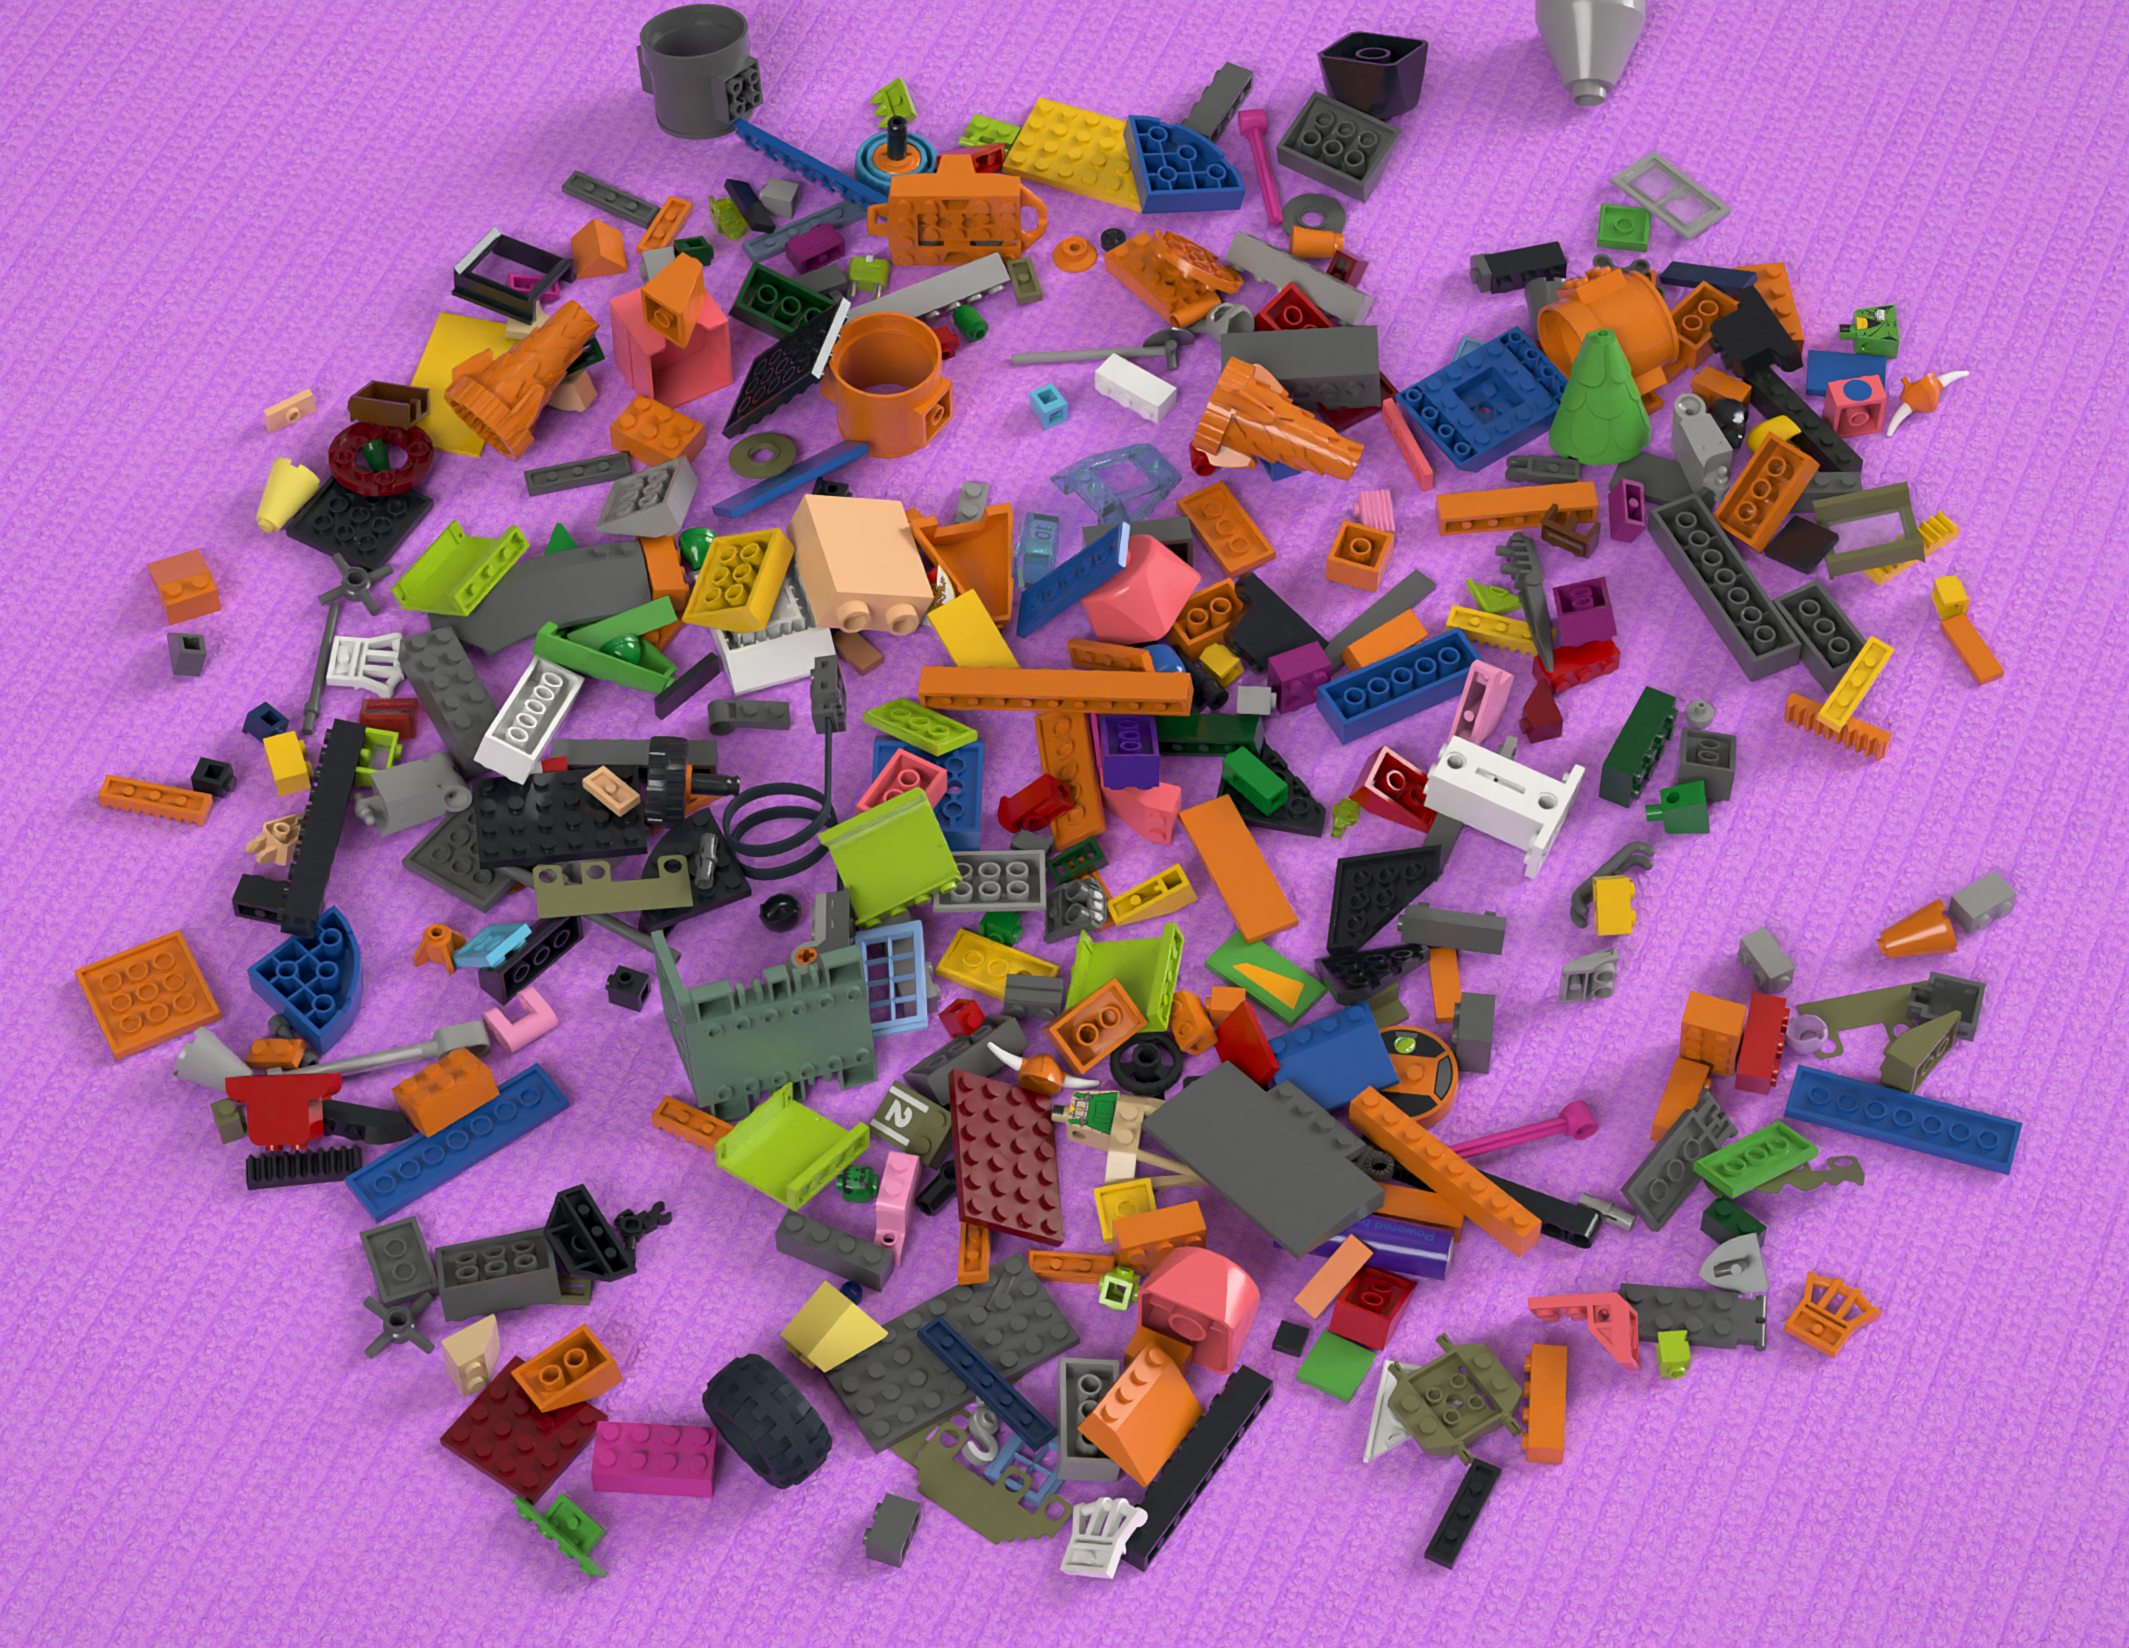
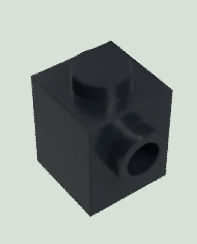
M618 965L615 973L608 976L605 989L608 990L609 1003L641 1012L651 993L650 975Z

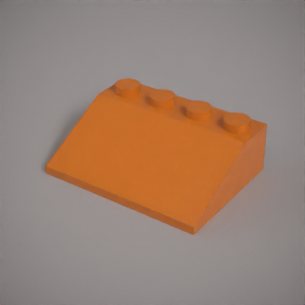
M1150 1340L1134 1356L1077 1427V1430L1145 1488L1193 1428L1197 1419L1203 1415L1204 1411L1173 1359Z

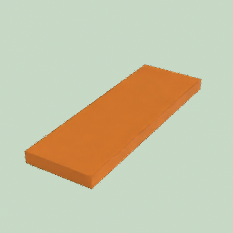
M1042 712L1034 716L1043 775L1048 773L1070 785L1075 805L1073 809L1051 822L1052 836L1055 837V849L1058 852L1072 847L1091 836L1094 837L1107 831L1087 713Z
M1229 794L1178 812L1179 821L1247 945L1298 926V918Z

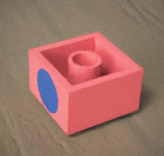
M1879 375L1862 376L1860 378L1837 380L1828 383L1822 418L1841 438L1881 432L1887 396Z

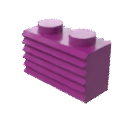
M830 222L823 225H815L809 232L800 236L795 235L785 243L786 257L799 273L803 275L815 269L817 270L819 267L822 268L832 261L835 262L840 257H844L845 240Z
M1619 479L1617 485L1608 493L1611 539L1632 543L1647 526L1645 523L1647 520L1645 519L1646 511L1644 510L1646 507L1644 506L1645 498L1643 496L1645 494L1643 492L1645 490L1643 483Z

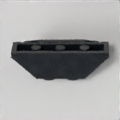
M584 1183L557 1192L543 1234L569 1277L613 1282L637 1273V1268Z

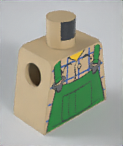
M1075 1091L1072 1094L1070 1106L1053 1105L1051 1121L1067 1123L1066 1138L1068 1140L1108 1152L1120 1091Z

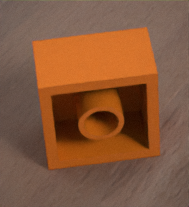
M1343 520L1327 557L1326 579L1377 593L1393 555L1394 534Z

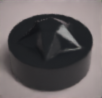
M1109 228L1101 234V247L1106 252L1126 242L1125 233L1117 228Z

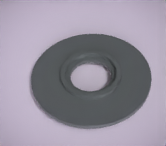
M1303 194L1294 197L1284 205L1281 211L1284 221L1281 223V226L1288 236H1290L1292 225L1307 229L1342 233L1346 224V214L1342 206L1334 199L1321 194ZM1316 211L1323 215L1324 222L1319 226H1308L1302 221V216L1307 212Z

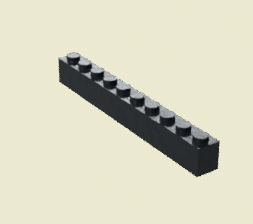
M335 718L332 729H326L324 744L327 745V748H321L319 763L322 764V767H316L313 782L317 783V786H311L308 799L309 802H312V805H306L303 821H307V824H301L298 840L302 841V843L296 844L293 854V860L297 862L296 864H290L287 880H291V884L285 883L282 900H286V904L280 903L277 920L282 921L280 929L282 933L314 939L355 780L356 767L359 765L360 752L364 746L365 730L367 727L365 724Z

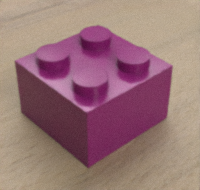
M1318 641L1268 658L1267 687H1271V693H1276V708L1280 715L1294 712L1301 707L1316 703L1317 687L1331 681L1332 664Z

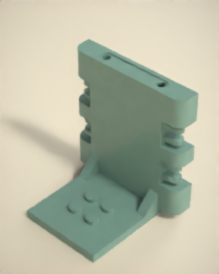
M662 930L651 932L664 1016L699 1108L707 1106L711 1116L724 1122L749 1116L751 1113L748 1095L751 1094L753 1101L760 1100L761 1091L767 1090L768 1094L772 1096L777 1087L781 1089L789 1081L793 1083V1100L798 1103L806 1101L804 1080H806L808 1087L813 1086L817 1076L822 1075L825 1082L832 1081V1072H835L841 1091L878 1081L863 957L857 944L818 954L820 970H817L815 963L808 964V973L800 974L797 967L790 969V978L784 964L762 969L763 985H761L759 977L754 978L751 982L752 988L745 989L743 984L739 982L734 984L735 992L732 993L727 979L689 989L684 988Z

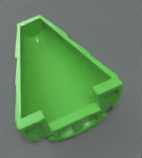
M1599 329L1587 332L1570 370L1572 374L1560 399V406L1548 433V443L1560 456L1568 459L1569 456L1578 458L1581 464L1611 465L1625 462L1641 454V449L1644 446L1648 447L1652 437L1651 420L1631 374L1630 364L1613 329Z
M603 620L572 625L558 629V625L549 621L538 631L533 645L532 653L537 656L546 658L567 670L586 674L592 678L615 682L617 686L659 695L677 680L674 678L678 667L651 643L640 636L637 637L641 649V659L638 666L569 641L567 634Z

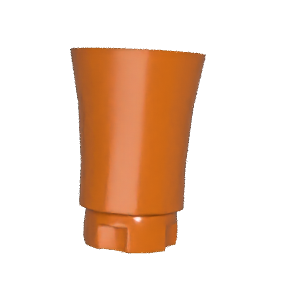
M1292 225L1289 254L1300 260L1332 259L1336 250H1343V233L1307 229Z

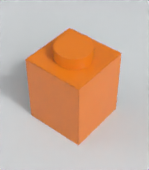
M1212 986L1211 997H1206L1205 1011L1207 1014H1210L1212 1026H1220L1242 1001H1245L1246 988Z

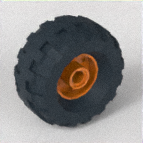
M747 1354L743 1358L736 1357L707 1383L708 1388L702 1394V1403L710 1420L741 1459L770 1485L778 1489H786L791 1485L797 1486L812 1475L827 1460V1453L832 1448V1437L828 1432L827 1426L801 1391L771 1362L763 1359L762 1356Z

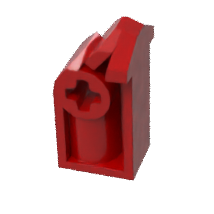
M1045 773L1012 797L1008 798L1004 795L1000 798L997 812L999 824L1013 834L1020 832L1022 829L1034 832L1045 828L1075 807L1070 785Z

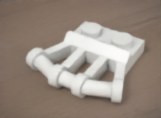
M391 633L373 638L335 636L326 677L327 685L354 687V690L362 687L377 693L384 700H390L394 695L393 690L405 677V672L398 661L400 640L403 638V635L401 633ZM388 646L393 649V651L375 650ZM367 661L392 663L393 666L367 665ZM368 677H381L389 679L386 681L385 684H382Z
M1100 1497L1097 1501L1089 1504L1082 1502L1074 1505L1073 1533L1060 1570L1068 1575L1113 1579L1121 1554H1126L1125 1543L1137 1527L1145 1524L1148 1517L1147 1512L1139 1507L1134 1508L1124 1498H1116L1112 1501L1109 1497ZM1092 1515L1088 1527L1086 1529V1520H1088L1089 1516ZM1108 1515L1102 1534L1099 1536L1105 1517ZM1126 1516L1127 1518L1119 1527L1122 1517Z

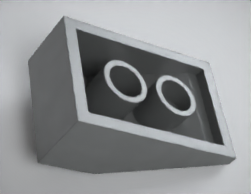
M1682 727L1675 786L1704 780L1706 798L1715 802L1722 800L1730 801L1735 776L1736 736Z

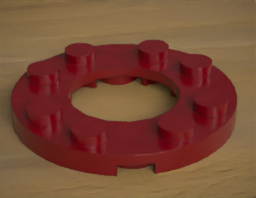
M357 422L342 430L333 439L328 452L330 471L337 482L345 488L365 497L389 496L409 492L429 476L435 462L433 442L429 435L417 425H414L407 431L403 427L398 428ZM382 438L383 443L399 446L408 456L403 467L396 468L395 472L384 470L377 474H373L371 470L366 472L360 468L356 462V457L363 450V444Z

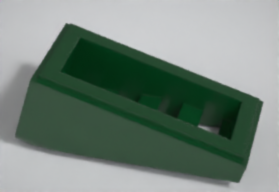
M1091 836L1049 860L1045 865L1059 886L1100 870L1109 865L1095 838ZM1093 853L1094 857L1089 858L1087 854ZM1083 857L1085 862L1080 864L1077 858ZM1072 861L1075 868L1070 869L1067 863ZM1060 865H1062L1066 872L1063 875L1057 869Z

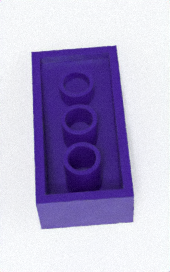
M1099 714L1103 786L1109 787L1112 790H1122L1125 787L1149 790L1153 787H1159L1160 754L1155 716Z

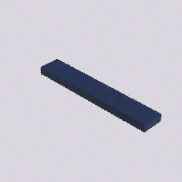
M940 1315L917 1331V1337L1034 1452L1057 1436L1058 1430Z

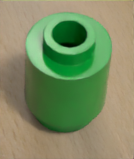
M962 305L954 311V325L968 341L975 342L985 337L988 331V324L973 307Z

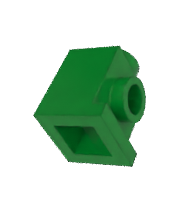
M1011 911L986 912L979 922V935L1011 948L1014 943L1018 944L1024 933L1021 915Z

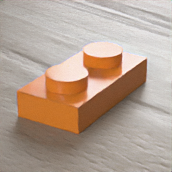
M255 1039L245 1062L249 1068H274L281 1066V1069H297L307 1045L302 1039Z

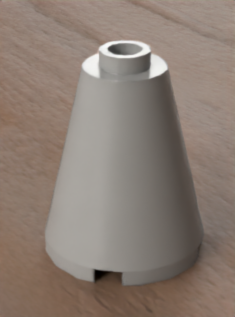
M200 1026L193 1033L197 1036L195 1041L186 1042L173 1068L177 1070L173 1075L179 1079L226 1093V1077L254 1075V1072L204 1026Z

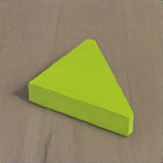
M1471 578L1466 579L1465 585L1480 611L1502 616L1523 609L1518 596L1510 594L1509 590L1492 585L1487 587L1474 583Z

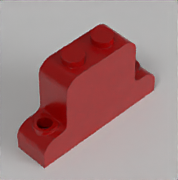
M341 1072L245 1075L225 1078L227 1095L231 1099L237 1100V1103L247 1104L248 1136L250 1141L254 1145L265 1146V1151L283 1150V1145H291V1150L308 1149V1143L319 1141L324 1132L322 1100H330L331 1096L337 1094L342 1086Z

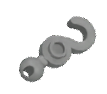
M976 1395V1404L979 1408L969 1416L968 1427L975 1439L984 1448L985 1453L979 1451L972 1441L967 1442L962 1447V1451L967 1460L972 1464L986 1466L998 1454V1444L992 1435L998 1431L999 1420L996 1414Z

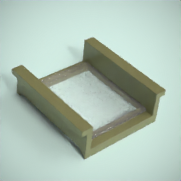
M1907 482L1812 501L1816 524L1838 533L1839 541L1824 557L1830 580H1833L1834 576L1912 560L1925 562L1924 544L1922 536L1919 537Z

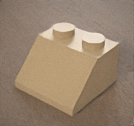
M494 1314L441 1341L446 1372L463 1397L481 1391L490 1383L501 1349Z

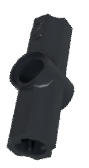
M954 1159L943 1163L936 1178L915 1198V1204L928 1217H935L952 1198L957 1197L956 1179L949 1180V1178H956Z

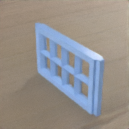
M921 920L856 932L855 945L857 944L863 957L869 1009L890 1005V1021L871 1024L873 1039L926 1030L928 1018ZM912 937L913 952L893 955L892 940ZM887 942V957L867 960L866 945ZM913 958L914 973L894 977L893 962ZM888 963V978L868 981L867 966ZM914 979L915 994L895 998L894 983ZM889 984V999L869 1003V987ZM916 1000V1016L896 1019L895 1004Z

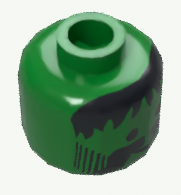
M849 1165L844 1169L843 1174L837 1176L836 1191L842 1192V1198L846 1202L869 1203L873 1197L878 1195L879 1174H874V1170L870 1166Z

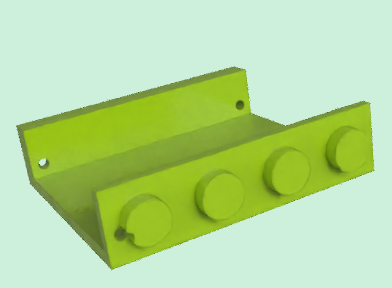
M453 520L390 591L403 610L467 617L530 547V544L518 525H510L498 539L466 536L457 520Z
M915 787L818 834L821 844L829 848L846 890H849L854 910L859 919L855 921L856 926L866 928L867 930L880 926L882 924L881 920L889 916L895 918L907 912L906 908L914 904L921 906L932 900L931 896L939 892L946 894L955 890L956 884L963 881L927 795L919 787Z
M1175 922L1165 923L1162 937L1093 943L1086 930H1081L1080 939L1076 943L1075 963L1071 966L1070 987L1066 990L1067 1001L1065 1010L1115 977L1148 1022L1137 1033L1167 1031L1185 940Z
M789 1081L781 1089H777L762 1105L757 1106L753 1113L743 1121H740L725 1137H721L715 1144L716 1166L797 1212L870 1147V1128L860 1122L852 1130L847 1131L793 1100V1083Z

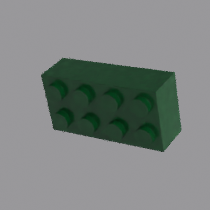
M754 261L742 282L728 315L781 340L836 301Z
M1648 686L1645 687L1603 763L1598 797L1628 809L1634 799L1639 800L1644 785L1642 784L1644 780H1650L1654 771L1653 764L1655 760H1661L1666 740L1671 741L1675 733L1676 726L1673 724L1678 715V709H1675L1677 697Z

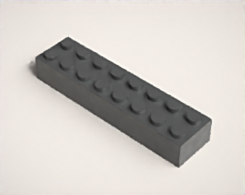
M1697 492L1651 509L1647 531L1750 682L1798 665L1802 644Z

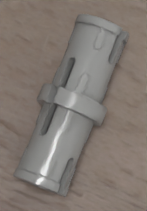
M1586 1192L1582 1193L1577 1206L1599 1215L1602 1223L1609 1222L1628 1232L1633 1229L1637 1219L1636 1214L1614 1206V1202L1609 1200L1607 1202L1602 1201Z

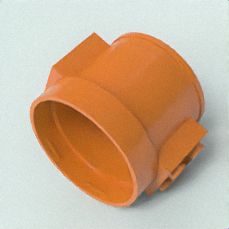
M1609 265L1601 268L1599 266L1593 267L1585 271L1586 276L1573 277L1564 281V286L1556 290L1559 300L1539 310L1537 329L1543 353L1568 380L1572 374L1570 370L1586 333L1599 329H1613L1630 364L1631 374L1641 396L1668 383L1662 368L1674 363L1678 358L1679 339L1677 330L1664 299L1651 281L1640 272L1632 270L1623 274L1620 267L1610 268Z
M874 312L851 320L840 329L839 333H841V336L837 343L833 345L831 350L833 355L829 362L825 364L823 369L825 374L819 382L821 396L836 403L837 427L844 441L850 440L866 443L869 452L865 455L875 458H898L912 454L919 449L924 450L953 417V382L942 377V351L936 334L919 319L898 312ZM879 384H898L912 388L908 391L889 395L871 394L861 391Z

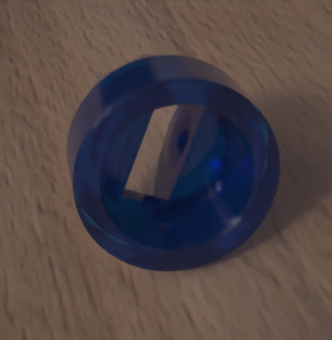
M847 1281L841 1286L839 1292L856 1306L862 1302L863 1290L857 1282Z

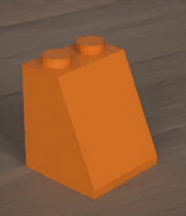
M684 252L641 288L644 324L682 349L689 342L705 302L703 265L698 259L692 258Z

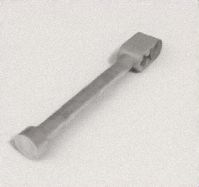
M471 1021L440 1028L434 1032L433 1040L283 1072L281 1066L267 1069V1074L341 1072V1077L433 1057H438L439 1061L451 1051L461 1047H465L479 1059L491 1052V1045L486 1024L482 1021Z

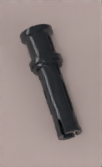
M1173 644L1172 647L1180 657L1186 673L1191 675L1195 694L1202 696L1207 701V706L1211 710L1221 708L1227 702L1229 693L1215 683V678L1212 675L1205 674L1178 644Z

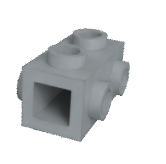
M1765 927L1740 938L1739 950L1737 952L1739 961L1743 966L1748 967L1755 983L1759 987L1762 986L1767 995L1775 991H1783L1792 984L1795 971L1794 963L1789 956H1785L1780 949L1776 937L1771 936Z

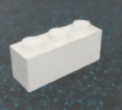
M1115 353L1095 371L1096 390L1102 395L1116 400L1122 406L1139 413L1145 419L1159 424L1176 406V387Z

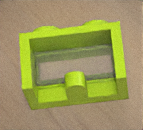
M366 727L365 746L360 752V766L356 767L355 789L361 786L372 787L370 773L395 767L394 762L401 759L403 744H398V732Z

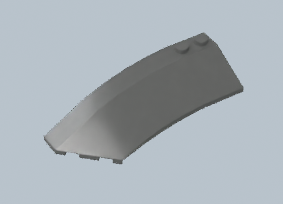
M625 541L622 543L598 544L560 551L513 565L467 617L427 613L431 631L451 626L460 644L470 648L477 646L485 649V654L494 658L495 652L537 636L538 631L549 621L558 625V629L572 625L605 620L652 602L640 543L639 541Z

